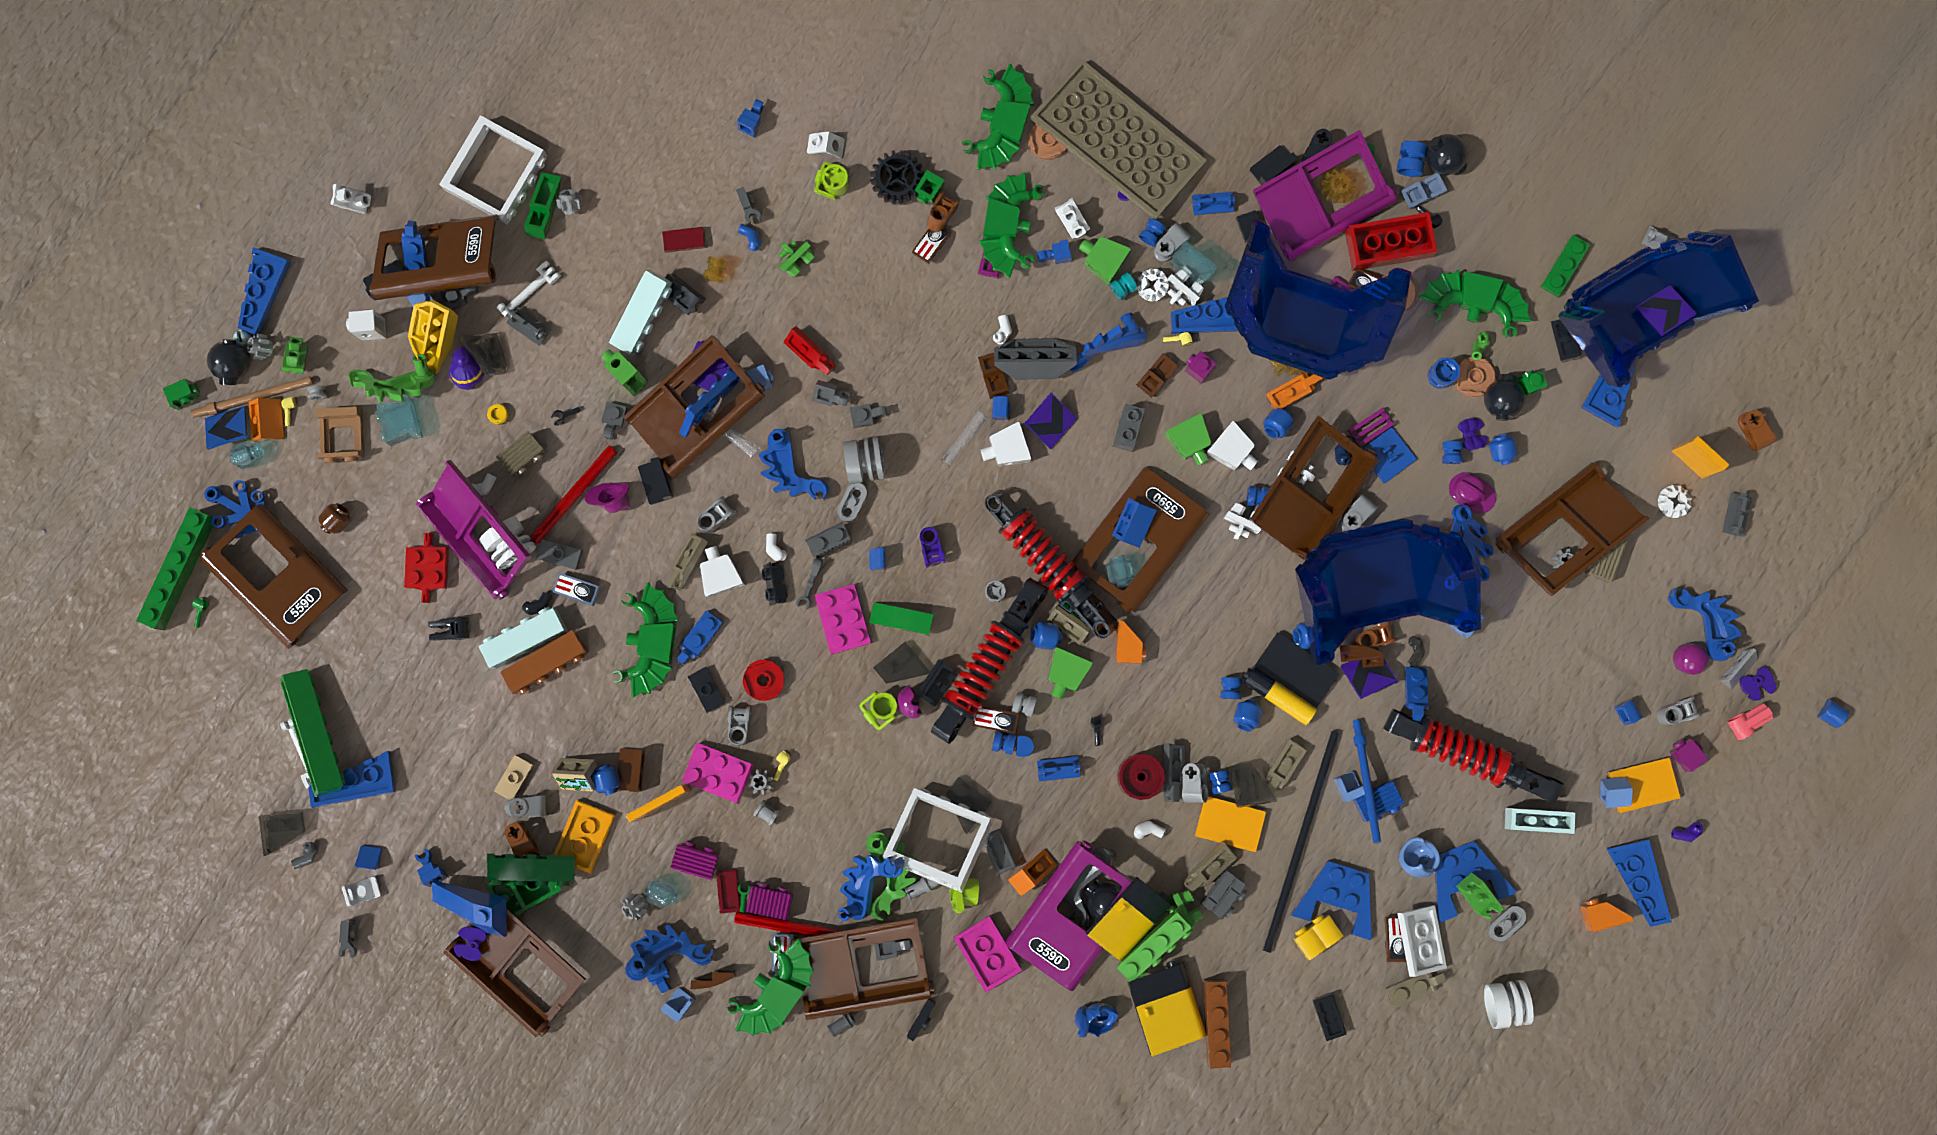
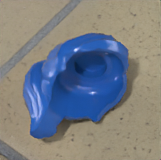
M1096 1003L1089 1007H1079L1074 1015L1075 1024L1079 1028L1078 1036L1084 1038L1090 1033L1099 1037L1101 1034L1107 1033L1112 1029L1113 1023L1117 1021L1119 1012L1112 1005Z

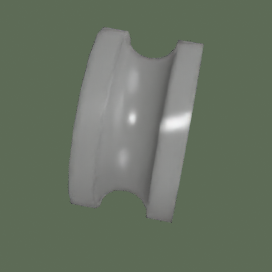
M308 387L307 392L310 393L308 399L320 400L327 398V394L324 393L326 387Z

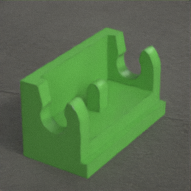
M1472 872L1456 886L1477 915L1481 914L1486 919H1492L1489 911L1495 910L1501 913L1504 910L1484 881Z

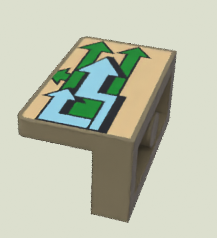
M1063 601L1056 606L1046 622L1057 624L1059 631H1062L1063 634L1080 645L1091 629L1080 619L1075 610H1071V605L1067 601Z
M560 758L551 774L561 790L594 792L596 787L591 781L590 776L598 765L593 759Z

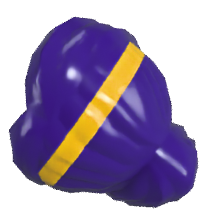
M465 343L462 347L456 348L452 355L453 360L448 373L457 387L463 390H470L482 380L484 376L483 365L473 355L470 344Z

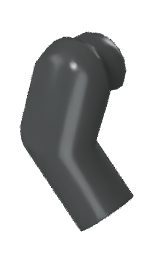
M306 842L303 845V855L291 860L294 869L301 868L314 861L318 851L315 843Z

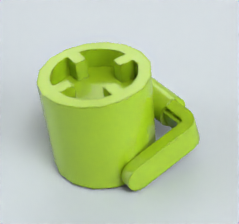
M829 162L822 164L814 180L816 183L814 192L833 200L844 195L850 186L845 168ZM822 182L826 192L819 190L820 184H822Z
M875 691L859 705V708L864 713L863 716L877 730L883 729L897 717L895 715L898 710L897 701L888 693L878 694ZM869 700H871L870 710H868L864 705ZM876 718L887 721L880 726Z
M968 878L962 893L952 888L949 889L950 903L954 912L962 913L965 910L964 905H977L979 897L978 878Z

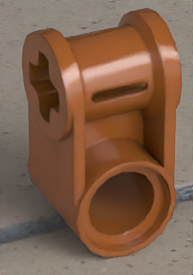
M941 192L930 210L927 221L928 228L934 232L942 231L950 218L955 214L960 201H954Z
M1752 410L1739 416L1738 425L1752 450L1758 451L1775 442V435L1760 411Z
M1391 621L1358 633L1354 639L1355 645L1374 648L1397 641L1390 627ZM1363 635L1368 636L1370 639L1368 646L1362 643Z
M517 821L506 827L504 834L512 848L513 854L523 856L527 854L538 855L540 853L536 842L531 837L524 823ZM519 828L520 832L518 835H513L512 831Z

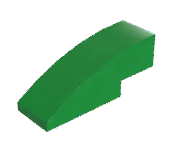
M541 173L530 201V211L524 224L526 235L546 239L554 215L556 199H558L561 176Z
M874 603L869 623L929 636L934 615Z

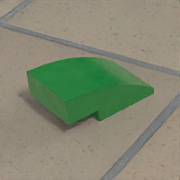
M505 881V885H492V882L485 885L490 894L506 897V907L516 916L521 915L562 891L560 886H557V882H548V886H535L536 882H527L526 886L514 885V881Z

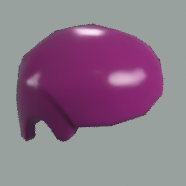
M1686 643L1679 645L1674 651L1673 661L1677 670L1689 675H1696L1702 673L1707 667L1709 657L1703 647L1697 644Z
M908 685L898 693L896 698L897 706L906 717L912 719L922 716L919 702L912 701L915 692Z

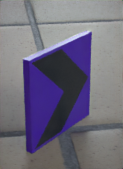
M1671 285L1636 306V309L1661 336L1666 335L1697 315Z
M1050 393L1024 424L1049 449H1052L1077 418L1053 393Z
M1384 658V666L1363 668L1362 660L1349 661L1340 666L1360 700L1398 682Z

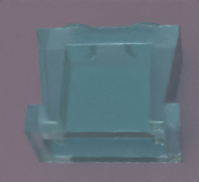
M1187 241L1176 251L1170 262V265L1177 271L1181 269L1189 275L1188 280L1193 284L1197 282L1202 287L1214 275L1213 271L1217 268L1216 265Z
M403 396V402L376 404L375 416L382 427L380 436L382 441L390 446L409 438L415 440L423 438L415 404L409 396Z

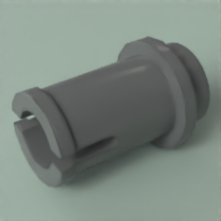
M851 1013L842 1014L843 1017L827 1026L833 1037H836L847 1028L853 1027V1024L856 1022Z

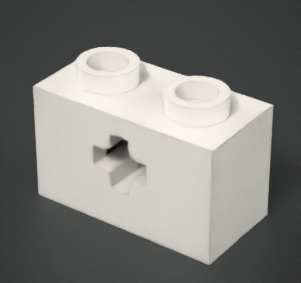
M374 310L349 312L346 326L348 331L362 341L386 339L385 318Z

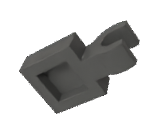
M744 187L736 189L747 223L751 225L750 217L752 215H756L758 220L761 221L762 218L759 211L751 207V204L754 203L751 193H746Z
M476 286L440 291L445 306L452 311L468 304L467 297L479 293Z
M818 380L812 401L832 406L834 402L847 406L851 392L846 390L836 391V385Z
M606 402L601 420L602 423L606 424L603 431L604 438L613 440L616 426L623 427L625 420L623 416L626 415L628 409L626 406Z
M870 404L850 407L854 429L874 425L873 419L887 416L885 406L871 409Z
M355 920L341 921L339 957L345 956L346 949L350 950V957L352 958L357 954V949L352 944L358 932Z
M911 939L874 944L876 959L879 961L897 958V951L912 948Z

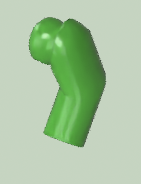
M1486 332L1479 333L1478 339L1472 345L1471 357L1474 360H1480L1482 352L1490 344L1489 334Z

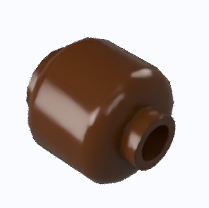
M340 503L329 504L319 515L320 528L328 534H339L350 522L349 510Z

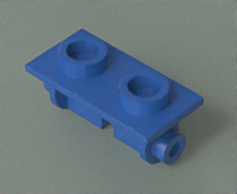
M1232 192L1192 195L1194 215L1234 212L1233 203H1235V196Z
M1078 756L1037 761L1039 781L1080 777Z

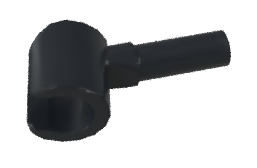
M1418 206L1416 208L1419 213H1426L1422 207ZM1439 214L1431 216L1433 228H1437L1442 224L1443 220Z
M576 407L565 412L561 410L554 411L551 418H559L554 422V425H561L564 418L580 412V409Z
M1101 716L1099 725L1093 723V717L1090 721L1091 727L1094 728L1095 746H1100V728L1103 724Z

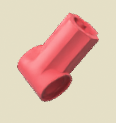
M1761 703L1746 713L1734 716L1727 723L1736 738L1742 740L1752 735L1755 729L1774 718L1770 708Z

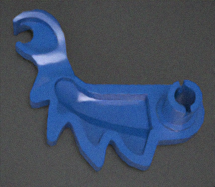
M1132 313L1122 315L1120 319L1124 327L1121 328L1118 325L1104 336L1099 333L1093 342H1087L1084 345V351L1077 354V365L1072 367L1070 371L1076 372L1080 370L1096 353L1141 345L1148 336L1145 328L1138 327Z
M874 854L866 858L860 855L853 857L858 866L842 871L843 875L848 877L850 881L845 882L840 888V891L847 897V906L838 910L840 913L838 914L839 918L842 921H847L850 918L854 920L866 918L870 912L875 877L895 878L900 876L905 863L903 857L892 860L893 856H890L884 862H881Z
M669 924L665 926L667 935L654 930H645L644 934L648 942L635 941L631 943L630 947L634 956L626 964L625 973L631 981H642L673 953L682 954L693 963L705 966L712 961L710 958L713 949H711L710 954H703L702 950L705 948V944H691L685 931L678 937Z

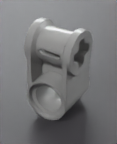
M1175 223L1157 242L1154 251L1155 258L1160 262L1170 260L1190 241L1192 236L1178 223ZM1165 248L1168 249V251H1164V252H1161V251H1160L1161 249H1162V250H1164Z
M1361 494L1352 503L1339 522L1340 528L1346 533L1355 531L1373 514L1377 506L1365 495ZM1349 519L1353 520L1351 526L1348 524Z
M724 496L717 499L698 516L697 525L702 532H714L737 513L725 502L726 498ZM706 518L712 519V525L708 528L702 527V521Z
M1690 696L1660 708L1657 712V720L1663 725H1674L1702 715L1696 708L1695 696ZM1668 711H1671L1673 716L1671 721L1667 718Z
M729 706L728 739L734 745L743 746L749 739L751 706H747V708ZM740 730L743 732L744 737L741 741L736 742L733 735L736 731Z
M1202 763L1185 765L1182 771L1183 801L1185 803H1206L1208 800L1205 765Z
M546 795L509 799L504 807L505 812L510 817L547 816ZM515 804L520 805V809L512 810V806Z

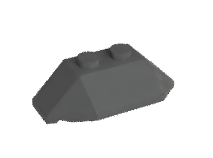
M1013 339L1002 344L1000 347L994 348V366L1015 380L1057 379L1077 365L1076 347L1069 346L1057 339Z

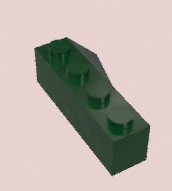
M487 853V880L492 881V885H505V881H514V885L526 886L527 882H536L535 886H548V882H557V886H570V882H575L576 857L530 854L523 856L515 854L495 855Z

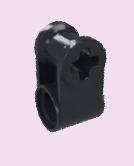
M1327 129L1316 131L1301 162L1330 146L1332 141L1330 131ZM1320 136L1324 138L1323 143H1319Z

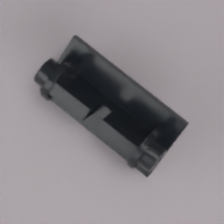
M769 562L763 565L762 578L766 581L765 597L769 601V605L787 603L786 585H778V581L785 580L783 566H780V562L772 563V565Z

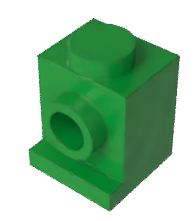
M926 170L915 189V192L918 194L916 199L924 205H927V203L933 205L940 191L945 186V180ZM930 188L933 192L928 194L925 190Z
M1531 370L1516 378V382L1524 388L1526 396L1548 386L1542 371L1535 373Z
M186 378L163 388L169 406L176 410L182 409L181 405L191 404L193 399L198 398V394H200L197 384Z

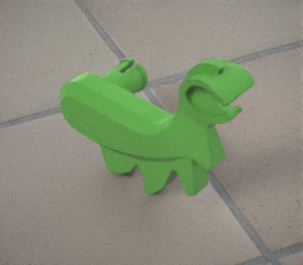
M417 354V357L413 356L415 371L388 380H377L364 370H353L348 373L351 387L353 385L357 388L365 387L367 397L375 395L380 403L383 402L385 396L400 402L404 401V394L407 396H420L421 390L435 383L436 377L434 371L428 368L424 354Z
M874 832L868 836L866 847L870 854H874L881 862H884L883 855L890 840L884 833ZM899 841L895 852L904 855V842ZM903 869L902 874L895 878L886 877L887 887L870 906L872 918L875 917L883 921V918L879 915L880 911L885 910L889 915L891 902L906 896V892L902 888L916 881L915 877L905 878L908 870Z

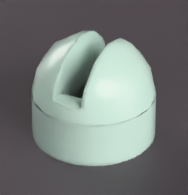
M238 330L233 335L236 343L241 344L243 347H247L249 338H252L251 334L244 330Z

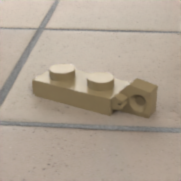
M693 533L689 536L671 568L673 569V574L667 583L669 586L679 591L682 589L700 555L704 552L708 541Z
M1289 738L1267 772L1265 779L1268 780V783L1263 791L1272 795L1277 787L1282 789L1287 784L1307 749Z
M1222 841L1191 870L1190 875L1183 884L1192 893L1199 886H1208L1237 859V856Z
M1441 972L1434 975L1427 973L1386 987V991L1393 1008H1397L1434 993V991L1438 990L1436 985L1446 982V978Z

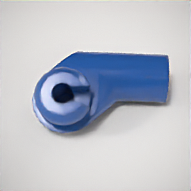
M742 223L738 233L748 237V248L751 251H758L762 243L759 232Z

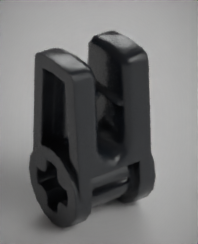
M468 618L429 621L428 626L430 628L443 629L444 627H449V631L446 633L435 632V634H430L429 640L469 639L466 626Z

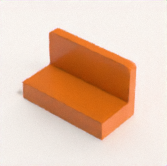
M257 398L250 401L251 441L262 442L267 439H284L281 400Z

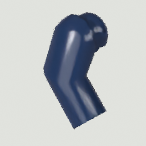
M1348 435L1346 436V437L1349 438L1353 443H1355L1354 440H1353L1350 436H1348ZM1338 444L1335 447V460L1337 464L1346 466L1349 464L1350 458H1348L1347 450Z

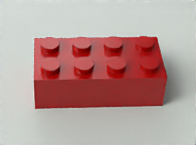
M1430 212L1349 225L1345 231L1352 271L1432 258L1437 253Z

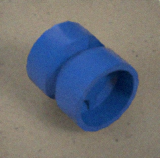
M1417 141L1402 142L1399 152L1402 158L1398 159L1396 172L1408 177L1422 176L1425 164L1422 160L1426 158L1427 145Z
M1446 357L1438 360L1428 370L1427 377L1429 383L1438 389L1450 386L1458 379L1460 366L1452 358Z

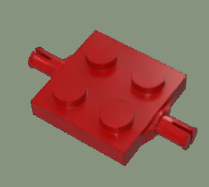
M424 533V545L406 547L404 588L421 590V603H430V591L447 589L449 548L432 546L433 533Z

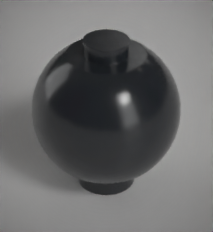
M1443 134L1430 141L1426 151V160L1429 167L1435 173L1440 175H1460L1467 168L1468 151L1466 144L1461 138L1452 134Z
M223 339V342L216 343L209 350L207 366L210 372L219 378V384L236 385L237 379L242 378L247 373L250 366V357L247 350L241 344L236 343L235 339Z
M1500 374L1499 380L1492 382L1485 391V407L1491 415L1496 416V420L1508 421L1509 418L1520 414L1525 407L1526 393L1522 385L1516 382L1517 376Z
M1094 881L1086 889L1085 894L1089 897L1087 907L1089 913L1096 921L1122 889L1120 885L1113 882L1099 884Z

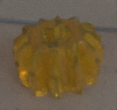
M1333 169L1332 174L1327 173L1325 176L1326 180L1322 181V185L1325 187L1322 189V193H1328L1327 200L1331 197L1334 198V204L1338 200L1342 204L1345 203L1346 198L1351 199L1353 197L1352 193L1357 189L1353 186L1356 183V179H1350L1351 172L1345 175L1344 169H1341L1340 173ZM1341 184L1342 187L1338 189L1336 185Z

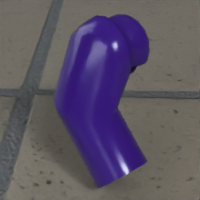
M1694 822L1685 830L1673 828L1671 838L1692 842L1702 834L1703 825L1699 822Z

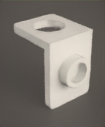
M831 132L810 134L807 153H828L837 158H842L845 139ZM834 140H836L839 145L837 151H834L832 147V143Z
M376 877L342 886L347 906L356 905L381 896Z

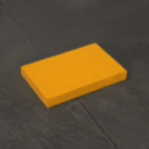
M1699 436L1675 446L1672 450L1701 479L1721 472L1729 466V463Z
M1663 758L1607 772L1609 779L1627 778L1633 788L1632 805L1617 807L1618 813L1681 798L1670 758Z
M686 784L679 785L626 814V818L629 822L638 821L689 793L691 790Z
M1208 796L1207 802L1202 804L1194 836L1219 843L1223 841L1226 845L1256 852L1266 812Z
M576 800L553 855L575 856V868L591 874L616 815L583 801Z

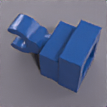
M756 99L751 111L746 108L737 120L739 131L755 137L758 132V126L761 123L760 114L764 109V106H762L764 102Z
M1068 239L1052 244V250L1038 251V262H1044L1054 258L1055 264L1071 262Z
M424 849L426 853L424 859L420 855L415 854L416 860L423 865L417 872L422 884L432 887L434 880L440 882L447 878L448 875L445 869L432 863L431 851Z

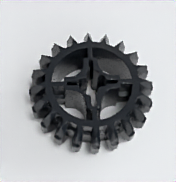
M894 150L891 151L892 156L884 153L885 159L883 160L878 157L877 161L879 164H873L875 171L870 172V176L873 177L870 182L872 185H875L873 191L878 192V198L885 196V203L889 199H892V205L896 204V200H899L900 205H903V199L910 203V196L914 198L918 196L915 189L924 175V171L921 170L922 164H916L918 160L916 157L911 159V153L903 156L902 150L899 151V155H896ZM893 164H903L899 168L892 166ZM910 169L914 174V180L911 185L906 180ZM884 170L887 172V175L889 176V179L887 180V184L885 186L881 182V176ZM901 175V180H894V176L899 177ZM897 187L903 189V191L894 192L892 190Z

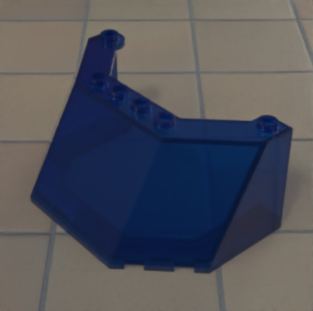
M1254 219L1224 306L1234 319V324L1240 335L1246 340L1250 352L1329 380L1338 377V374L1346 371L1349 373L1360 369L1370 362L1375 361L1376 363L1383 360L1406 308L1412 272L1402 268H1394L1388 273V276L1348 290L1288 270L1270 238V227L1266 223Z
M1695 231L1689 233L1686 239L1679 241L1678 238H1674L1660 243L1659 248L1653 250L1650 247L1641 249L1572 292L1573 298L1567 300L1564 305L1565 311H1561L1558 315L1559 319L1608 385L1620 388L1629 384V380L1632 378L1631 371L1637 360L1644 356V353L1657 349L1661 346L1660 343L1675 338L1678 332L1693 327L1695 322L1731 311L1740 310V312L1750 310L1753 307L1752 305L1759 301L1731 235ZM1671 285L1697 315L1666 335L1661 336L1636 309V306Z
M1399 519L1326 535L1320 540V545L1317 548L1314 547L1305 557L1306 561L1295 568L1310 650L1316 665L1327 664L1333 661L1335 658L1334 652L1353 629L1401 618L1421 615L1456 626L1458 630L1465 633L1481 630V572L1459 533L1450 531L1448 534L1440 532L1438 527L1427 524L1419 526L1413 524V520Z

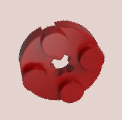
M757 660L747 667L743 675V687L746 693L756 700H772L784 688V673L772 661ZM763 674L765 677H769L766 686L758 683V680L761 679L760 676Z

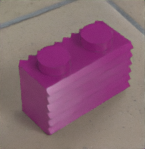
M684 841L683 844H677L670 869L712 880L720 856L715 854L716 850L704 847L701 850L695 848L696 844Z
M757 883L756 886H751L746 912L788 920L794 894L789 893L790 889L777 887V890L769 889L768 884Z

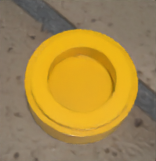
M494 404L488 409L487 417L493 424L502 425L507 422L509 411L501 404Z

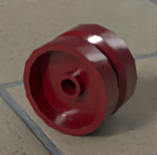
M1135 754L1127 757L1120 764L1117 772V782L1122 792L1128 797L1137 800L1150 799L1156 796L1162 789L1165 781L1164 769L1160 762L1153 756L1146 754ZM1143 773L1145 779L1139 781L1137 775Z

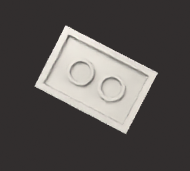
M1435 905L1397 913L1409 977L1446 969V960Z

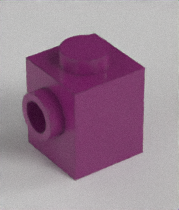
M1201 351L1197 356L1193 353L1186 362L1188 367L1185 372L1201 384L1213 370L1216 363Z
M1682 738L1673 744L1674 748L1669 752L1685 772H1693L1708 759L1702 752V746L1692 739Z

